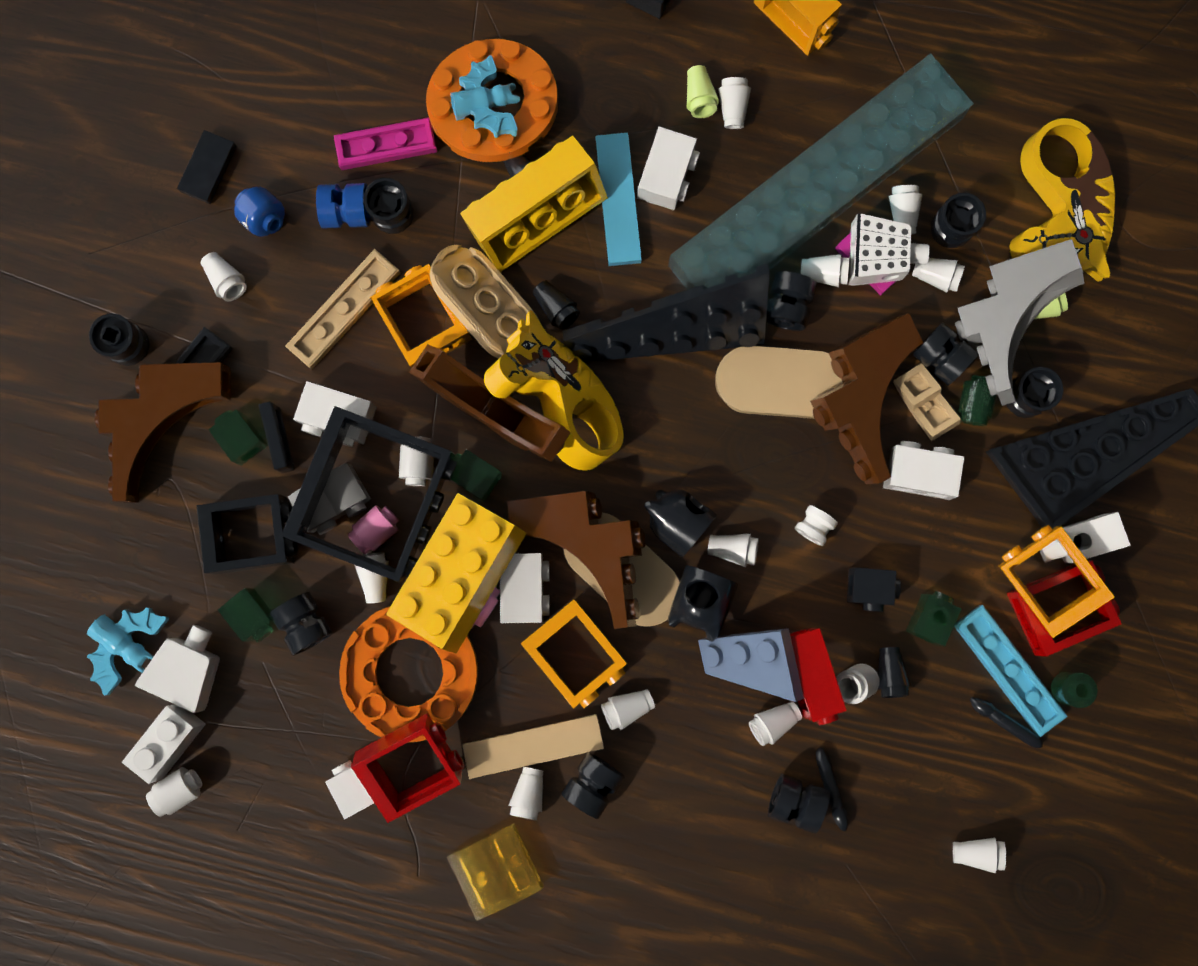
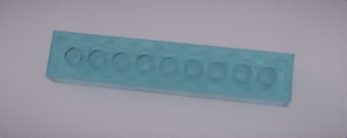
M930 53L672 253L668 267L687 290L700 285L709 288L724 283L725 277L736 273L738 277L756 272L755 267L768 263L770 270L961 121L974 103Z

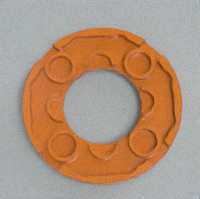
M485 39L473 41L460 47L439 64L427 88L426 106L434 132L453 152L475 161L500 162L523 155L529 151L528 147L541 137L544 139L556 118L558 92L556 81L549 65L537 52L515 41ZM491 55L497 72L505 73V75L509 74L523 88V103L520 110L514 116L518 129L517 136L502 134L495 138L494 134L486 128L474 129V121L467 116L463 120L456 121L450 93L463 91L464 87L460 86L459 77L469 74L472 61L476 63L482 62Z
M390 607L375 612L352 633L342 653L339 677L342 695L347 707L367 730L379 737H384L427 713L434 723L439 722L444 731H446L463 716L476 691L478 662L469 636H466L457 654L442 650L387 616L386 613ZM408 638L422 640L433 647L441 659L443 668L441 685L435 695L425 703L415 706L396 704L387 698L378 685L376 674L379 658L385 649L398 640ZM421 735L410 742L424 741L426 738L424 735Z

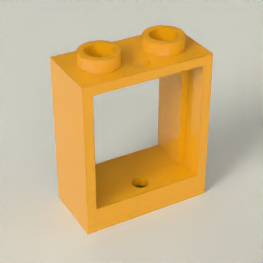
M754 0L753 2L807 56L816 48L819 51L822 50L833 38L831 32L839 23L837 17L842 6L838 0Z
M429 264L424 267L418 265L409 269L403 279L396 283L387 282L376 289V294L370 297L411 368L427 344L448 354L472 340L466 327L439 298L454 326L411 350L387 309L398 301L431 284V267Z
M1048 524L1031 536L1034 542L1023 549L1020 545L1013 547L1001 556L1004 562L998 565L1053 638L1115 598L1061 526H1056L1052 529ZM1057 539L1093 588L1048 617L1013 568Z
M575 599L521 643L573 709L578 704L583 708L588 706L599 696L596 691L597 688L605 682L611 686L626 673L622 668L627 662ZM577 616L612 658L614 663L575 695L537 648Z

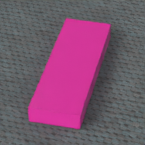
M429 117L334 135L338 163L341 170L437 152L434 131Z

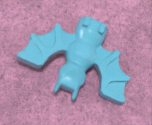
M489 55L487 59L478 63L472 61L469 74L459 77V84L464 87L465 91L450 93L456 121L463 120L471 114L475 118L474 129L486 128L494 134L495 138L502 134L517 136L518 129L511 113H500L491 110L492 107H502L520 101L519 96L512 94V91L516 89L515 83L499 84L491 89L484 87L486 83L497 77V69L493 57Z
M145 608L140 613L123 610L122 618L118 623H115L104 614L91 624L87 635L98 642L99 647L94 653L87 655V658L91 660L94 666V672L90 680L99 684L104 696L110 695L122 679L114 665L115 655L122 656L127 664L132 665L141 673L144 671L142 665L146 659L152 660L154 657L141 644L134 643L131 634L135 631H143L150 635H156L168 622V616H159L153 612L152 608Z

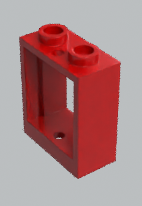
M1089 560V564L1105 583V576L1100 567L1094 565L1093 560ZM1075 564L1025 585L1033 596L1081 575L1087 590L1089 591L1093 588ZM1014 589L1007 592V596L1035 656L1047 657L1122 624L1118 617L1120 615L1119 606L1113 598L1096 609L1100 616V621L1053 640L1052 636L1047 632L1018 591Z
M806 628L790 633L804 699L797 701L802 717L812 722H818L819 725L839 720L838 714L847 710L820 628Z
M428 713L355 752L351 768L387 823L461 784L462 770L464 769L463 760L456 750L451 751L446 743L447 737L443 727L439 722L434 723ZM424 735L445 769L398 793L377 759Z

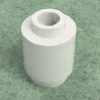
M417 437V438H419V439H422V440H424V441H427V442L431 443V439H430V438ZM401 445L399 478L405 479V485L426 486V480H432L434 457Z
M856 664L840 672L836 677L843 701L848 704H858L874 695L879 687L877 672L867 664Z
M181 767L151 787V791L146 794L148 805L159 817L165 814L172 815L200 797L202 781L194 770L188 771L186 768Z

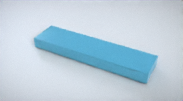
M628 133L595 136L599 175L608 197L602 202L608 266L641 263L642 259Z
M979 605L953 625L1037 736H1043L1068 717L984 605Z

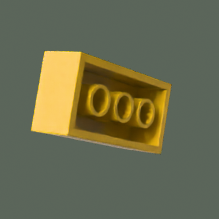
M572 135L564 142L557 143L551 151L538 160L528 163L522 171L509 180L498 184L493 191L483 198L472 202L460 214L486 256L496 269L502 272L608 197L594 161Z
M457 493L386 615L442 650L457 654L527 533Z

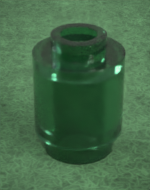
M973 375L971 381L963 382L958 413L961 414V423L987 426L988 419H992L996 395L991 396L985 376Z
M1061 672L1055 676L1051 684V692L1057 702L1076 708L1090 706L1095 701L1098 693L1094 679L1080 672Z

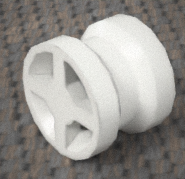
M809 505L805 511V519L798 522L794 529L813 543L824 546L827 541V533L829 530L835 529L838 522L824 511Z

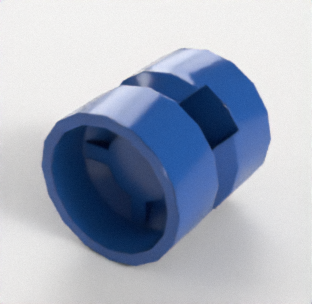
M338 184L318 185L316 190V208L320 227L341 228L343 223H347L349 227H369L371 217L363 203L367 184H346L344 189H341Z

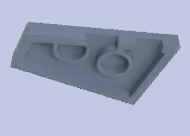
M789 628L723 635L713 642L707 640V637L698 640L705 674L790 701L797 702L804 699Z

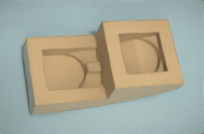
M922 363L894 380L893 383L906 406L931 441L960 424L961 418L942 396V388Z

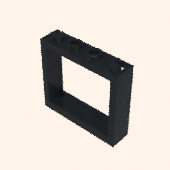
M334 406L281 536L394 581L404 583L406 577L409 576L418 561L415 558V554L419 544L424 546L429 538L432 527L427 524L432 512L438 513L443 503L445 494L440 492L445 480L451 481L457 467V462L454 461L455 454L435 444ZM350 425L439 459L396 568L306 533Z

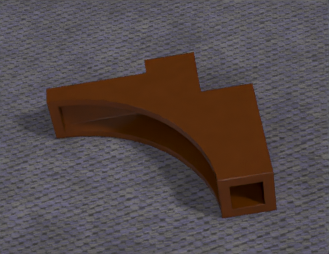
M909 313L895 317L829 352L832 360V369L841 378L843 383L810 401L814 408L813 416L816 422L825 431L839 430V440L842 446L849 451L854 461L855 473L864 481L865 485L879 484L891 478L882 451L880 418L884 396L894 373L903 360L914 349L923 344Z
M427 344L409 371L411 375L463 413L482 422L509 443L525 451L529 450L550 462L563 449L565 441L571 433L562 425L542 416L510 396L507 398L493 396L486 388L484 379L460 364L443 350Z
M221 362L139 365V374L135 378V388L139 394V399L99 400V409L95 412L96 427L99 429V434L112 437V442H110L108 447V456L112 462V476L109 477L108 490L113 502L139 503V489L146 463L159 440L173 425L199 408L222 401H231L230 367Z
M589 491L507 501L509 522L526 532L525 536L542 538L559 545L576 556L589 569L608 601L614 629L636 626V619H639L640 608L638 600L633 598L632 584L636 582V572L634 565L629 563V558L642 556L641 548L645 547V533L643 528L639 527L637 521L627 520L599 524L598 519L602 517L601 502L599 498H596L595 493Z

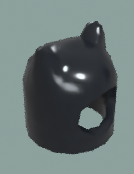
M682 489L670 492L658 490L655 495L658 501L650 500L645 503V508L650 514V528L657 538L683 558L713 522L717 514L699 503L689 492Z
M686 565L668 616L669 626L675 628L680 623H684L693 628L704 630L707 640L713 642L719 637L738 584L711 572Z

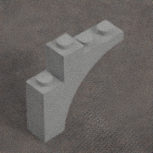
M1072 239L989 266L993 279L987 280L991 297L958 308L961 320L955 322L959 339L960 341L967 340L974 350L977 349L982 366L989 364L992 374L985 376L991 396L998 394L1002 406L1016 402L1012 381L1013 364L1016 351L1026 329L1034 318L1054 299L1079 285L1085 284L1082 267Z

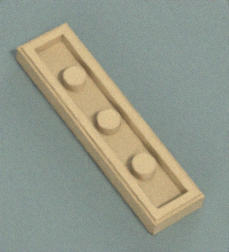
M374 249L285 347L312 370L373 304L370 297L376 294V289L387 282H393L401 272Z
M597 714L462 744L469 779L604 749Z

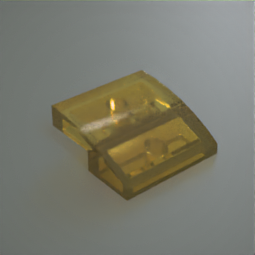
M515 824L486 835L481 840L447 856L476 921L501 911L544 888Z

